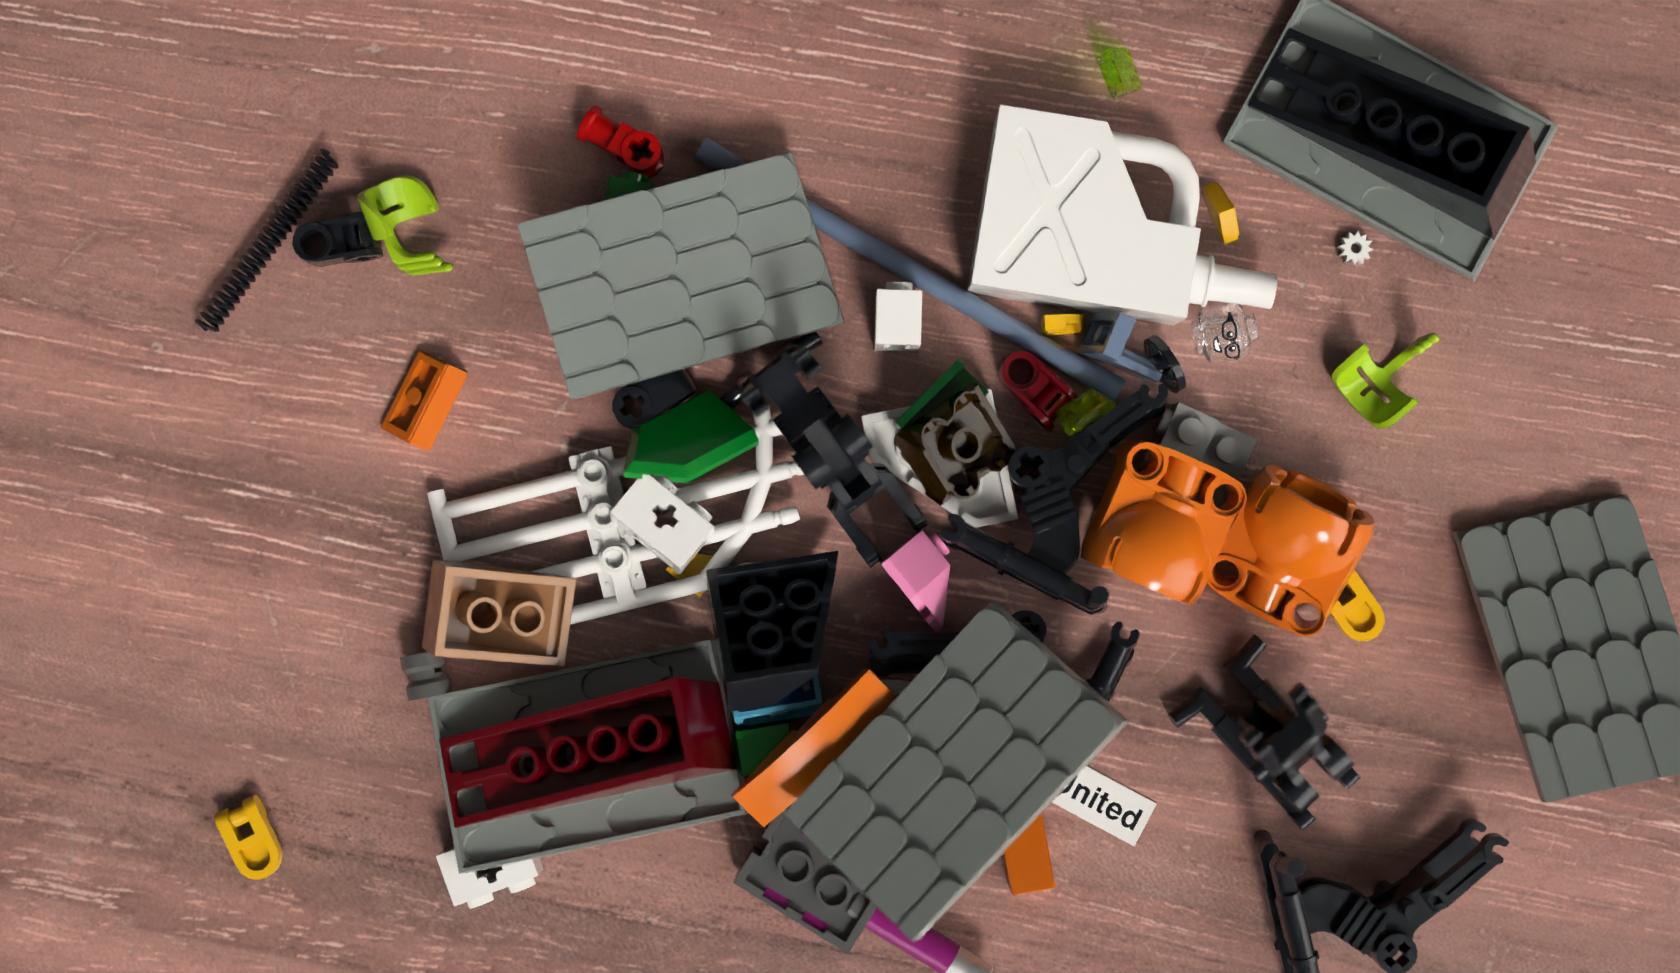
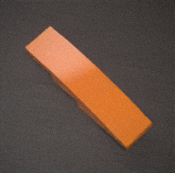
M863 668L834 700L827 699L798 731L792 729L730 796L762 827H765L793 804L833 760H837L876 717L881 715L897 697L869 669Z

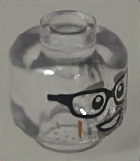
M1226 303L1203 308L1198 313L1197 321L1191 322L1197 356L1204 355L1205 359L1211 364L1244 359L1250 354L1251 341L1259 340L1254 314L1245 315L1244 309L1240 304Z

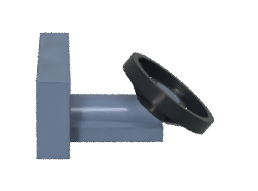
M1122 312L1093 313L1078 348V354L1091 360L1104 362L1143 381L1162 382L1173 393H1177L1186 387L1185 376L1177 358L1160 337L1152 335L1144 340V350L1147 358L1142 357L1124 348L1135 324V318Z

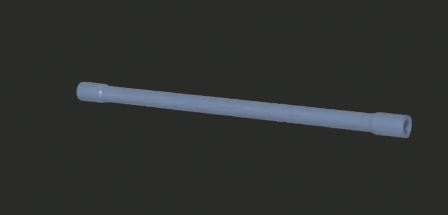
M709 138L703 141L694 158V161L713 172L748 164L740 156ZM807 198L815 227L819 231L905 281L913 283L914 286L1073 377L1080 385L1111 403L1117 398L1126 382L1125 379L1093 361L1080 357Z

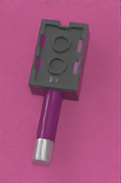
M788 808L766 825L762 837L767 840L764 847L760 849L754 845L735 875L734 884L849 954L860 934L866 928L938 973L993 972L992 965L933 928H930L919 940L911 941L784 814Z

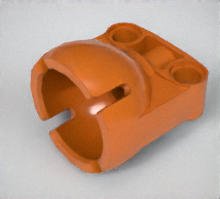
M1139 439L1128 440L1117 450L1116 466L1082 541L1080 557L1101 568L1113 570L1117 575L1192 606L1204 591L1235 516L1245 507L1247 500L1246 490L1242 483L1233 477L1176 450ZM1145 449L1149 454V463L1143 471L1135 472L1132 467V458L1137 451ZM1225 484L1229 492L1228 499L1225 504L1216 507L1213 503V493L1217 487Z
M1267 465L1254 476L1248 487L1245 507L1235 516L1207 583L1213 590L1229 601L1269 623L1303 637L1313 636L1324 627L1327 618L1371 541L1375 522L1373 516L1367 511L1357 509V504L1354 500L1328 484L1296 470L1286 472L1279 465ZM1223 560L1231 561L1238 568L1239 576L1235 578L1224 577L1220 574L1217 563ZM1301 603L1312 604L1317 608L1319 618L1315 620L1303 619L1299 616L1296 606Z

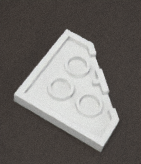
M989 389L987 390L989 393L985 397L996 414L992 390ZM911 406L861 416L865 436L873 447L868 450L870 460L874 463L885 464L895 477L932 500L925 494L926 490L901 450L894 445L895 435L900 432L894 424ZM1005 466L1001 471H991L982 477L978 491L970 498H951L941 507L950 513L960 515L966 523L975 528L1018 519L1008 467Z

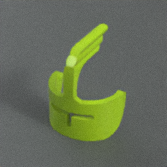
M399 175L375 184L357 195L373 240H384L389 256L400 270L408 275H425L447 272L454 268L451 262L444 263L442 257L437 256L433 251L416 254L409 253L399 244L393 229L397 224L439 210L434 195L420 179L411 175ZM396 204L399 206L397 209L384 215L380 213V211Z
M1429 333L1418 337L1416 341L1400 351L1383 368L1375 365L1368 354L1369 347L1363 343L1334 370L1331 379L1342 396L1366 421L1375 428H1387L1396 423L1419 403L1415 397H1410L1399 390L1391 382L1390 376L1414 356L1422 354L1432 344L1437 343L1439 336L1436 333ZM1358 367L1362 370L1366 377L1373 383V385L1389 400V403H1386L1383 399H1381L1372 389L1369 392H1367L1364 396L1360 395L1361 391H1363L1368 386V384L1358 373Z

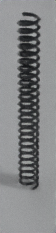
M320 149V153L326 159L315 156V160L321 166L309 163L315 173L310 170H304L305 175L310 180L299 177V181L306 188L299 184H294V188L301 195L289 191V196L297 203L284 198V203L290 209L279 205L278 208L285 216L277 212L273 213V216L281 224L271 219L268 220V224L277 232L268 227H263V231L270 238L263 234L257 235L265 245L252 241L253 246L261 253L252 248H247V252L256 260L242 255V259L252 268L241 262H236L237 266L245 274L235 269L231 271L241 282L230 276L226 277L227 281L236 289L224 283L221 284V287L232 297L218 290L216 295L225 303L215 298H210L211 302L221 311L210 305H205L206 309L216 318L205 312H200V315L212 326L199 319H195V323L205 332L207 330L213 332L220 331L217 324H225L222 317H230L227 310H235L233 303H240L238 296H246L242 288L251 289L247 281L256 282L253 274L261 275L258 267L266 268L263 260L271 261V256L267 252L276 254L274 246H282L278 238L282 240L287 239L283 231L292 232V228L288 224L297 225L294 217L303 218L299 210L308 211L307 206L303 202L313 204V200L308 195L318 197V193L312 187L323 190V186L319 181L329 183L328 178L324 174L334 176L333 171L328 166L339 169V165L329 156L330 151Z

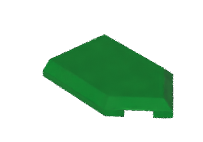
M707 390L633 428L623 477L642 479L643 474L667 476L669 477V482L688 483L759 445V439L754 429L711 390Z

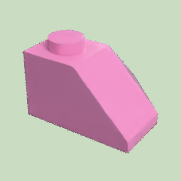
M920 530L881 561L880 564L934 632H939L944 625L950 564L944 557L950 551L935 532L927 537L923 530Z

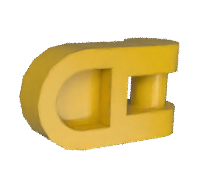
M1354 570L1346 584V587L1353 596L1342 604L1337 600L1330 613V617L1347 638L1355 641H1369L1376 638L1382 631L1385 624L1384 613L1379 603Z
M254 794L242 800V806L232 811L226 808L214 815L216 826L237 869L242 875L249 879L259 880L270 876L278 870L282 863V848L267 818L266 809L257 795ZM249 822L255 834L243 839L239 826Z

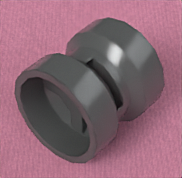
M428 651L400 657L402 671L409 674L410 677L408 678L409 684L406 687L408 701L452 692L450 678L445 676L444 671H442L446 657L433 656Z

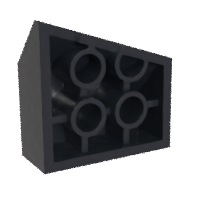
M838 551L706 570L708 602L728 712L774 705L818 674L838 561Z

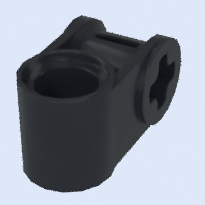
M363 212L349 213L333 219L308 222L301 225L293 235L292 246L295 253L302 260L315 267L366 262L384 256L383 250L377 247V241L373 240ZM316 234L324 235L326 238L324 251L316 256L308 255L306 250L308 239Z
M681 369L625 386L613 399V412L617 421L622 426L633 429L681 404L692 396L698 388L687 372ZM631 397L634 402L641 399L645 402L640 406L642 412L640 417L635 418L632 414H627L624 417L621 414L626 409L624 401L627 398Z

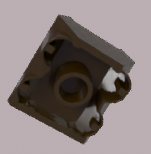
M974 382L895 435L894 445L901 450L926 490L925 494L940 506L951 498H970L978 491L980 479L991 471H1001L1009 464L1011 456L1017 450L980 387Z

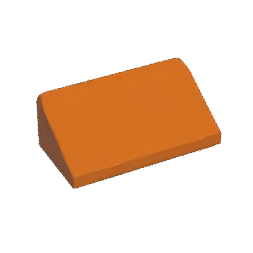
M419 349L380 428L409 444L429 451L467 378V373Z

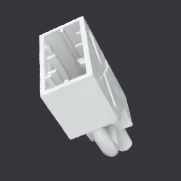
M1006 105L999 106L993 125L967 287L968 292L1092 313L1122 312L1136 320L1174 326L1187 318L1189 303L1205 307L1208 300L1271 309L1277 289V274L1216 264L1213 255H1209V257L1197 255L1201 228L1195 227L1200 200L1199 177L1190 158L1177 146L1153 137L1111 131L1106 121ZM1123 160L1152 164L1162 168L1169 175L1173 183V200L1169 223L1147 220Z

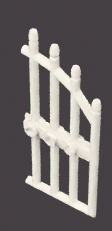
M770 409L758 418L753 414L754 424H750V426L754 429L759 439V445L756 446V469L678 488L674 494L685 504H690L691 501L699 502L750 489L741 518L713 525L715 527L714 533L704 546L721 541L724 542L699 575L651 587L646 585L641 562L657 558V556L642 544L636 545L635 539L610 519V511L624 496L619 476L623 475L627 458L625 456L615 459L612 446L570 456L569 461L572 470L451 501L446 500L444 489L428 492L427 496L443 560L462 562L587 530L593 556L532 571L573 578L594 573L598 574L603 599L573 606L570 623L572 625L708 591L706 570L727 567L753 533L776 528L779 524L784 526L800 520L797 506L779 508L776 512L771 510L761 513L771 483L790 479L793 475L801 476L804 473L795 461L773 464V437L783 434L773 422V419H771ZM574 487L577 489L582 513L457 544L452 518Z

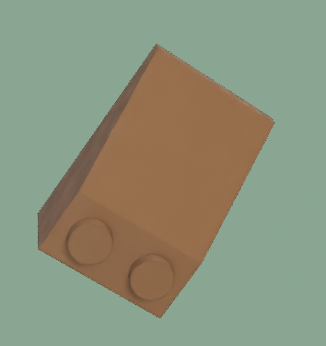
M433 559L421 647L437 657L565 667L576 578L478 563Z

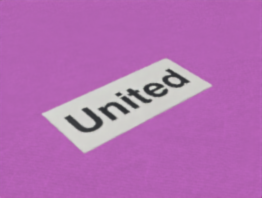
M1087 766L1052 801V803L1132 846H1135L1157 803Z

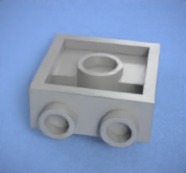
M1179 402L1173 405L1172 410L1164 409L1154 431L1161 434L1157 445L1176 450L1215 467L1239 481L1257 439L1220 423V420ZM1147 451L1144 452L1140 460L1137 472L1143 471L1149 463ZM1225 484L1217 487L1213 493V503L1216 507L1222 506L1228 499L1229 492Z

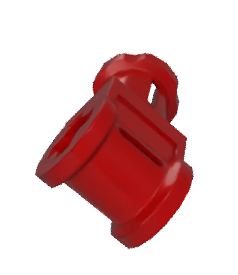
M597 105L589 109L580 123L576 134L577 140L583 143L588 140L604 149L613 159L627 166L630 172L646 175L650 179L662 170L665 163L664 153L658 139L652 133L644 130L638 131L624 122L619 124L602 114V108ZM649 148L652 157L650 159L642 157L638 162L634 155L636 150L644 152Z

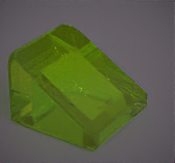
M1107 48L1102 51L1097 62L1110 97H1113V100L1142 88L1140 77L1131 53L1127 48Z
M1089 389L1060 408L1057 414L1065 433L1071 437L1116 407V404L1096 390Z

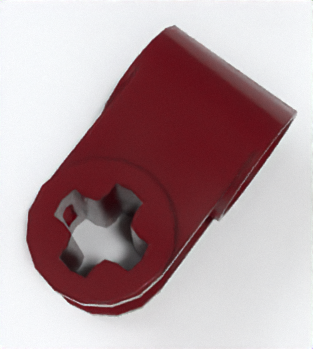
M1019 351L1011 353L1004 357L998 365L997 375L1002 386L1021 403L1022 407L1033 419L1049 432L1055 427L1053 422L1071 403L1076 405L1080 401L1079 396L1069 385L1052 373L1029 352ZM1016 359L1023 360L1030 368V377L1022 385L1013 382L1008 375L1009 365ZM1057 395V398L1045 410V406Z

